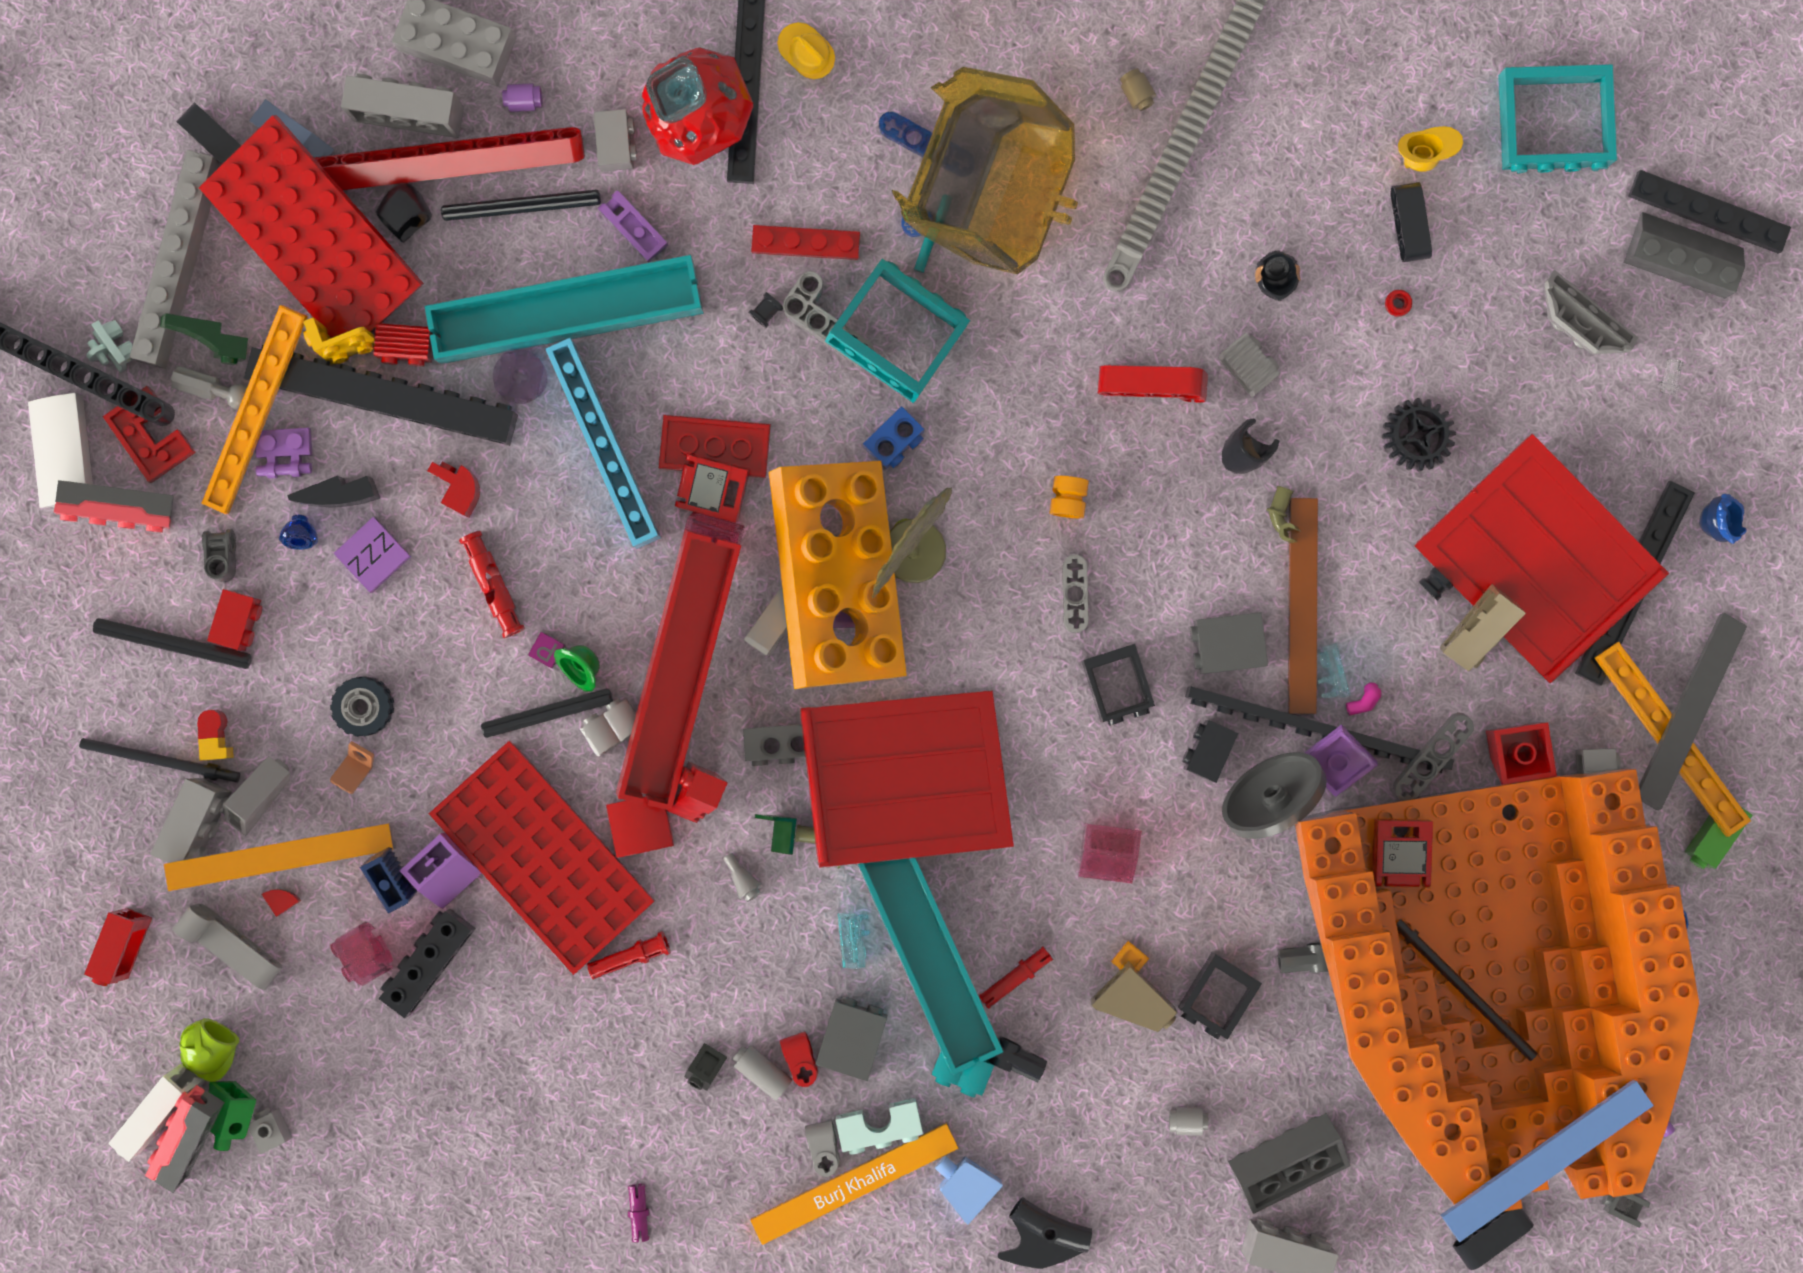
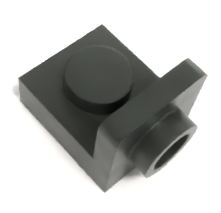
M704 1043L684 1077L688 1079L687 1082L695 1089L701 1090L703 1088L707 1091L726 1061L727 1056Z

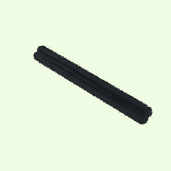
M606 688L483 722L481 730L484 737L489 738L605 706L613 702L610 689Z

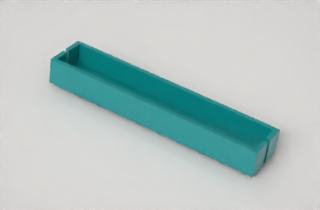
M691 255L424 306L428 329L433 333V335H430L433 356L440 364L560 342L568 338L576 339L704 314L700 290L697 286L698 280L695 264Z
M916 858L857 864L951 1074L955 1075L975 1066L973 1060L975 1057L981 1063L1003 1053Z

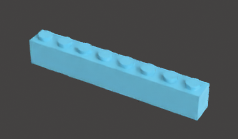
M568 338L545 348L633 547L638 549L661 539L575 343L571 338Z

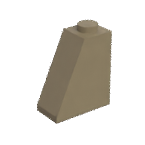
M1129 961L1091 998V1005L1096 1010L1159 1032L1162 1028L1167 1029L1176 1020L1175 1015L1177 1011L1175 1006Z

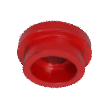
M1394 290L1387 295L1385 308L1392 316H1404L1412 308V298L1404 290ZM1395 299L1402 301V308L1394 306Z

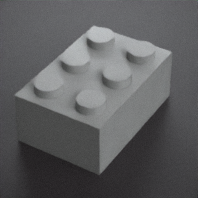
M204 778L185 779L150 855L168 863L206 856L208 853L206 845L209 839L213 838L219 830L220 824L217 822L221 813H224L223 804L229 798L232 791Z
M1258 1218L1257 1222L1249 1220L1241 1248L1243 1256L1250 1265L1278 1273H1334L1338 1259V1253L1333 1249L1332 1244L1326 1242V1237L1311 1233L1310 1237L1301 1235L1299 1229L1291 1226H1284V1229L1274 1227L1273 1222L1263 1218Z

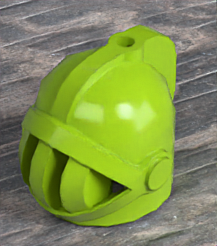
M203 1018L195 1021L193 1024L188 1025L180 1036L181 1062L186 1069L196 1074L199 1078L209 1082L218 1081L224 1077L233 1063L236 1046L240 1042L239 1037L229 1028L215 1020Z

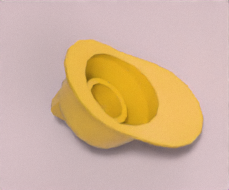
M792 23L783 28L778 36V50L792 67L801 75L810 79L823 78L830 73L834 67L835 54L829 42L806 23Z
M1433 127L1405 134L1398 142V151L1404 157L1405 168L1427 172L1435 168L1440 160L1456 155L1463 146V136L1452 127Z

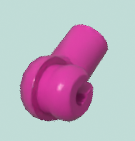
M1370 682L1364 686L1365 694L1361 700L1346 703L1349 716L1369 712L1374 709L1382 694L1381 689L1378 688L1376 683Z

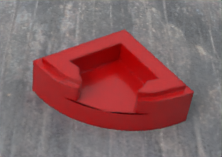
M274 889L261 894L276 917L301 901L294 893L282 889Z

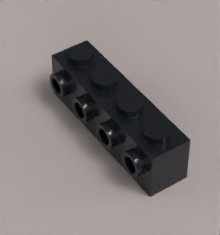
M451 909L444 911V913L439 911L430 922L433 927L427 935L425 933L421 934L413 945L416 947L411 956L406 955L397 966L400 971L394 978L390 976L380 988L383 993L378 999L404 1019L412 1014L476 929Z

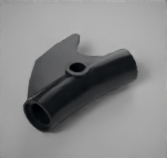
M1022 1197L1015 1204L1009 1215V1218L1012 1219L1020 1234V1244L1014 1249L999 1252L997 1256L1000 1260L1019 1266L1037 1269L1047 1268L1065 1262L1081 1253H1088L1092 1238V1228L1074 1224L1054 1216ZM1048 1229L1054 1230L1051 1234L1045 1233Z

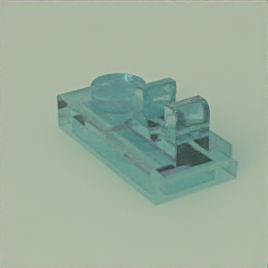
M1337 643L1322 646L1323 652L1319 653L1320 662L1323 668H1327L1330 675L1319 678L1318 684L1327 682L1333 685V688H1330L1328 693L1321 694L1322 698L1351 696Z
M838 913L843 968H865L866 949L863 946L861 937L869 935L870 930H862L860 922L869 919L868 915Z

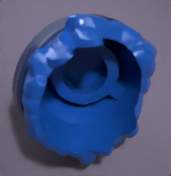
M1730 494L1714 497L1702 510L1699 526L1705 534L1716 541L1734 544L1747 532V529L1742 526L1744 506Z

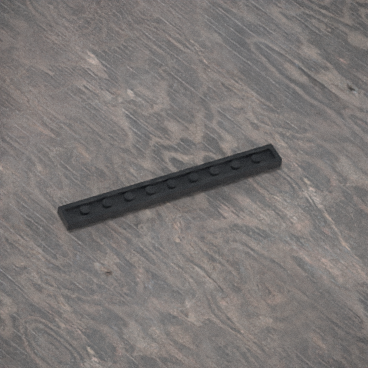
M1192 686L1187 688L1185 695L1186 698L1191 699L1190 704L1203 708H1206L1207 704L1218 706L1217 712L1232 715L1233 711L1244 714L1243 719L1257 723L1260 718L1269 720V726L1285 730L1287 725L1296 728V734L1311 737V734L1315 733L1322 735V740L1337 728L1336 726ZM1347 730L1363 747L1373 749V755L1386 759H1390V755L1401 757V763L1408 765L1420 752V750ZM1450 759L1439 773L1442 774L1443 769L1452 770L1454 759ZM1421 761V762H1420V763H1423V764H1427L1426 770H1429V771L1431 770V768H1432L1431 762H1429V761Z

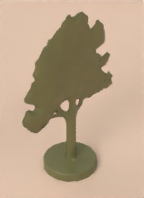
M952 487L944 489L936 497L926 502L918 516L914 519L897 523L890 530L892 555L876 576L877 582L873 588L872 598L879 593L894 572L896 578L906 583H922L932 579L941 570L946 560V544L942 534L933 524L943 514L946 503L951 497Z

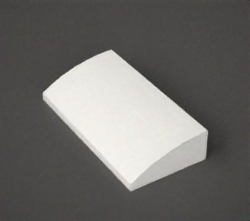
M77 393L56 395L28 402L40 508L55 507L58 480L93 484L83 396Z

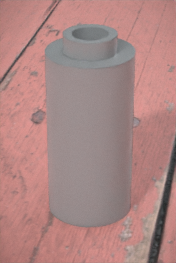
M751 1045L747 1049L742 1046L733 1057V1060L736 1061L733 1067L775 1101L783 1094L793 1080Z

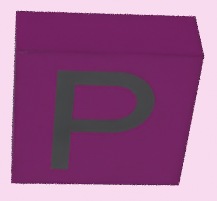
M540 632L528 656L553 669L556 663L554 658L555 650L564 648L566 645Z

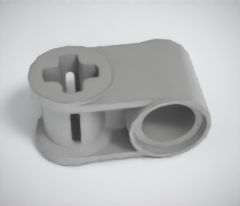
M830 1120L805 1126L806 1139L811 1151L815 1171L823 1177L833 1175L840 1163L833 1121ZM824 1156H827V1159L830 1161L833 1160L830 1168H827L825 1164H820Z

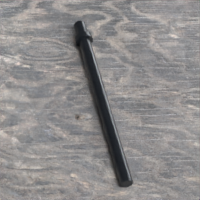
M1402 919L1396 923L1398 932L1405 938L1404 941L1407 944L1411 943L1529 1061H1532L1538 1055L1501 1016L1418 936L1419 932L1416 929L1412 930Z

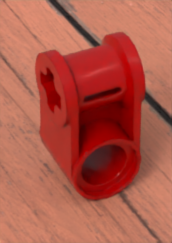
M806 1031L781 1039V1049L794 1082L798 1086L809 1087L817 1078L818 1068L815 1065L812 1046ZM801 1067L812 1071L809 1080H806L804 1076L799 1077L798 1074L802 1070Z

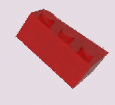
M688 761L687 766H683L672 810L667 811L698 823L700 818L703 819L705 817V814H710L717 809L728 782L719 774Z

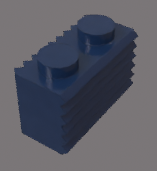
M390 847L369 857L359 867L387 913H391L408 904L417 893L414 886L400 872L404 866H400L401 862L397 861L398 857H395V852H392Z

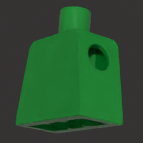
M236 1081L210 1082L208 1092L225 1102L210 1131L215 1136L213 1148L218 1151L230 1150L232 1140L244 1139L246 1137L256 1099Z

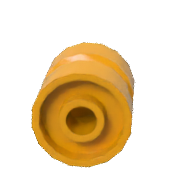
M1054 476L1052 491L1056 494V497L1051 499L1049 514L1065 518L1083 519L1086 503L1082 498L1087 496L1089 480L1072 476Z

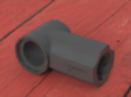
M1320 942L1309 943L1305 947L1278 949L1277 957L1280 973L1301 971L1312 973L1328 972Z

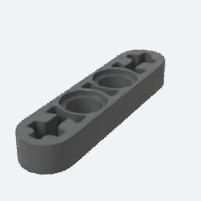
M1460 712L1452 714L1393 783V790L1400 800L1416 799L1474 731V724L1468 715ZM1457 720L1459 722L1466 720L1464 722L1466 729L1464 731L1459 729L1455 732L1454 736L1457 738L1455 742L1450 736L1445 734L1447 731L1453 734L1456 730L1454 723ZM1439 740H1447L1450 747L1446 753L1439 754L1435 751V745ZM1421 761H1429L1432 768L1427 774H1419L1417 772V765ZM1411 772H1413L1416 778L1421 780V782L1418 784L1417 781L1414 780L1410 785V787L1412 788V792L1408 793L1405 791L1403 794H1401L1403 790L1400 786L1403 783L1405 785H1408L1413 780L1412 777L1409 775Z

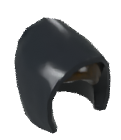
M402 183L393 187L382 199L375 212L381 222L402 243L429 222L432 217V213L422 195L414 186L408 183Z
M1255 418L1247 419L1225 441L1222 449V463L1226 470L1234 474L1249 473L1261 467L1272 457L1278 449L1280 441L1274 439L1271 445L1257 441L1247 432L1248 428L1256 423Z

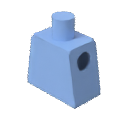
M944 1156L935 1166V1169L945 1177L939 1185L940 1191L967 1225L1003 1186L1000 1178L967 1157H964L955 1165L947 1156Z

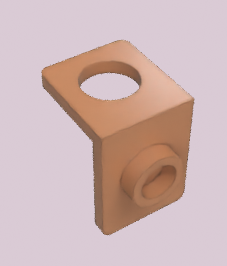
M351 741L348 746L347 757L331 776L330 782L353 794L373 768L374 754ZM356 751L363 754L366 758L360 756Z

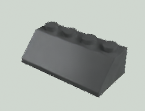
M1644 212L1640 214L1624 263L1724 299L1737 292L1745 269L1744 248Z
M1327 1113L1312 1117L1308 1122L1296 1128L1288 1129L1282 1135L1272 1140L1264 1141L1258 1147L1248 1152L1239 1153L1228 1161L1253 1214L1350 1167L1341 1137Z

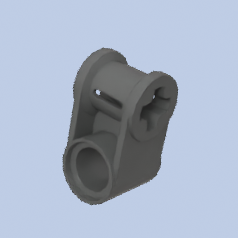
M227 529L226 532L220 533L204 531L202 534V547L204 551L205 573L208 577L220 582L230 581L236 574V537L233 529ZM223 562L225 570L222 574L217 575L216 567L219 563Z

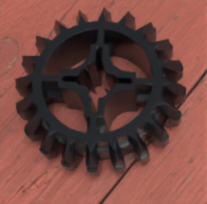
M1416 398L1413 404L1410 400H1406L1403 404L1404 408L1397 405L1394 407L1395 413L1387 415L1388 420L1392 423L1385 422L1383 424V428L1390 432L1382 434V439H1389L1390 442L1383 447L1384 449L1392 447L1394 452L1389 454L1390 459L1397 455L1400 457L1396 463L1398 466L1407 461V470H1411L1415 465L1417 471L1420 472L1424 469V464L1430 470L1434 468V462L1438 465L1444 462L1442 456H1450L1451 452L1446 447H1453L1455 442L1448 438L1455 436L1456 431L1448 429V427L1454 425L1453 420L1448 422L1445 420L1449 412L1439 413L1441 404H1436L1431 408L1432 402L1430 399H1427L1423 406L1420 398ZM1416 414L1428 417L1434 422V425L1424 424ZM1407 416L1409 420L1407 423L1408 432L1406 435L1399 437L1400 424ZM1417 431H1430L1426 433L1422 438L1416 439L1415 437H1413L1411 439H1408ZM1438 432V444L1431 453L1429 449L1431 447L1430 437ZM1403 445H1413L1422 456L1410 453Z

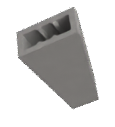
M782 587L744 638V641L768 657L772 655L787 633Z

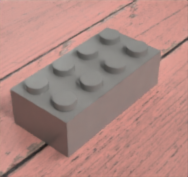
M407 0L391 42L402 53L498 87L517 37L510 27L435 0Z
M357 73L355 77L346 75L341 108L354 122L459 138L464 106L455 93L452 92V89L444 86H436L435 89L425 88L424 84L418 82H409V85L399 84V81L392 78H382V81L373 80L371 76Z

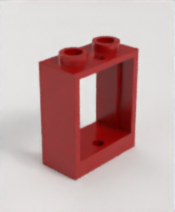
M129 908L108 912L84 975L91 977V981L100 986H108V984L129 979L152 917Z

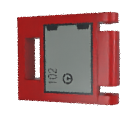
M687 454L686 460L695 463L694 466L684 464L677 496L686 498V501L676 500L675 507L734 523L738 522L750 469ZM730 480L740 482L734 506L724 505Z
M1374 819L1373 875L1375 887H1381L1382 876H1384L1385 887H1419L1420 877H1422L1423 887L1431 886L1433 821ZM1392 827H1413V835L1416 837H1392Z

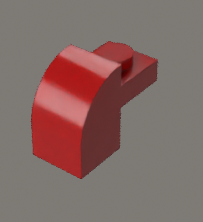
M443 461L440 466L432 462L427 471L450 483L441 504L470 518L480 498V485L476 476L462 465L457 473L454 474L456 468Z

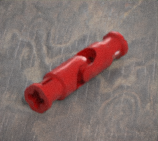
M475 531L460 538L459 542L464 545L468 553L470 567L483 591L493 617L498 619L503 630V638H508L525 630V627L518 620L514 611L516 606L504 584L491 551H487L481 538L482 532ZM486 573L491 575L492 578L487 579Z

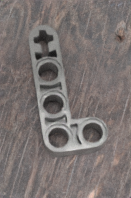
M813 271L803 273L783 302L786 317L844 358L859 366L825 342L829 332L838 320L815 305L823 293V282L820 275ZM807 281H816L818 288L813 292L806 291L804 285ZM794 302H799L803 305V309L800 313L793 314L788 310L789 306ZM816 317H821L825 320V325L820 329H815L811 326V321ZM844 326L843 329L874 350L870 341L848 326Z
M203 904L191 905L172 928L182 939L190 943L198 941L259 989L266 990L283 968L277 960Z

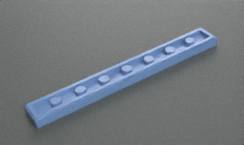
M1635 1080L1630 1081L1440 1216L1456 1239L1461 1242L1654 1105L1638 1082Z

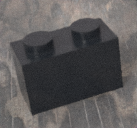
M1205 720L1204 724L1199 723L1193 735L1196 742L1192 749L1188 747L1182 759V762L1185 763L1184 770L1217 783L1239 733L1210 720Z

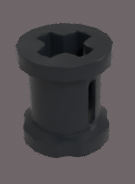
M765 292L763 295L764 299L754 310L750 309L748 313L760 325L767 328L770 319L777 311H782L783 306L769 293Z

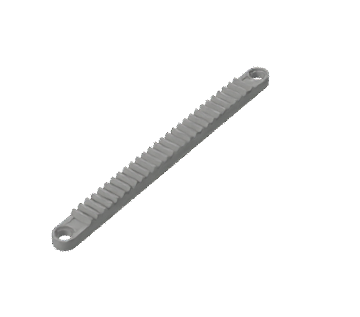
M1237 0L1104 272L1103 283L1108 290L1121 292L1128 286L1267 0ZM1113 271L1121 272L1124 276V282L1120 285L1112 284L1109 280L1110 273Z

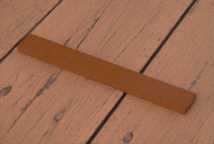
M1291 498L1289 502V523L1299 527L1301 532L1297 530L1289 531V538L1297 542L1289 543L1288 713L1317 714L1318 498Z

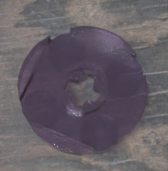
M526 350L505 352L494 366V387L505 400L511 403L527 404L539 397L547 386L548 374L543 362L532 352ZM519 370H523L527 380H522L520 384H516V379L513 378V375L518 373Z

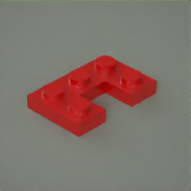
M145 386L141 389L142 391L157 397L151 389V387ZM138 395L132 398L131 406L136 404ZM119 406L102 416L149 483H153L196 453L181 430H175L156 443L144 426L148 420ZM161 406L155 410L154 416L162 411Z

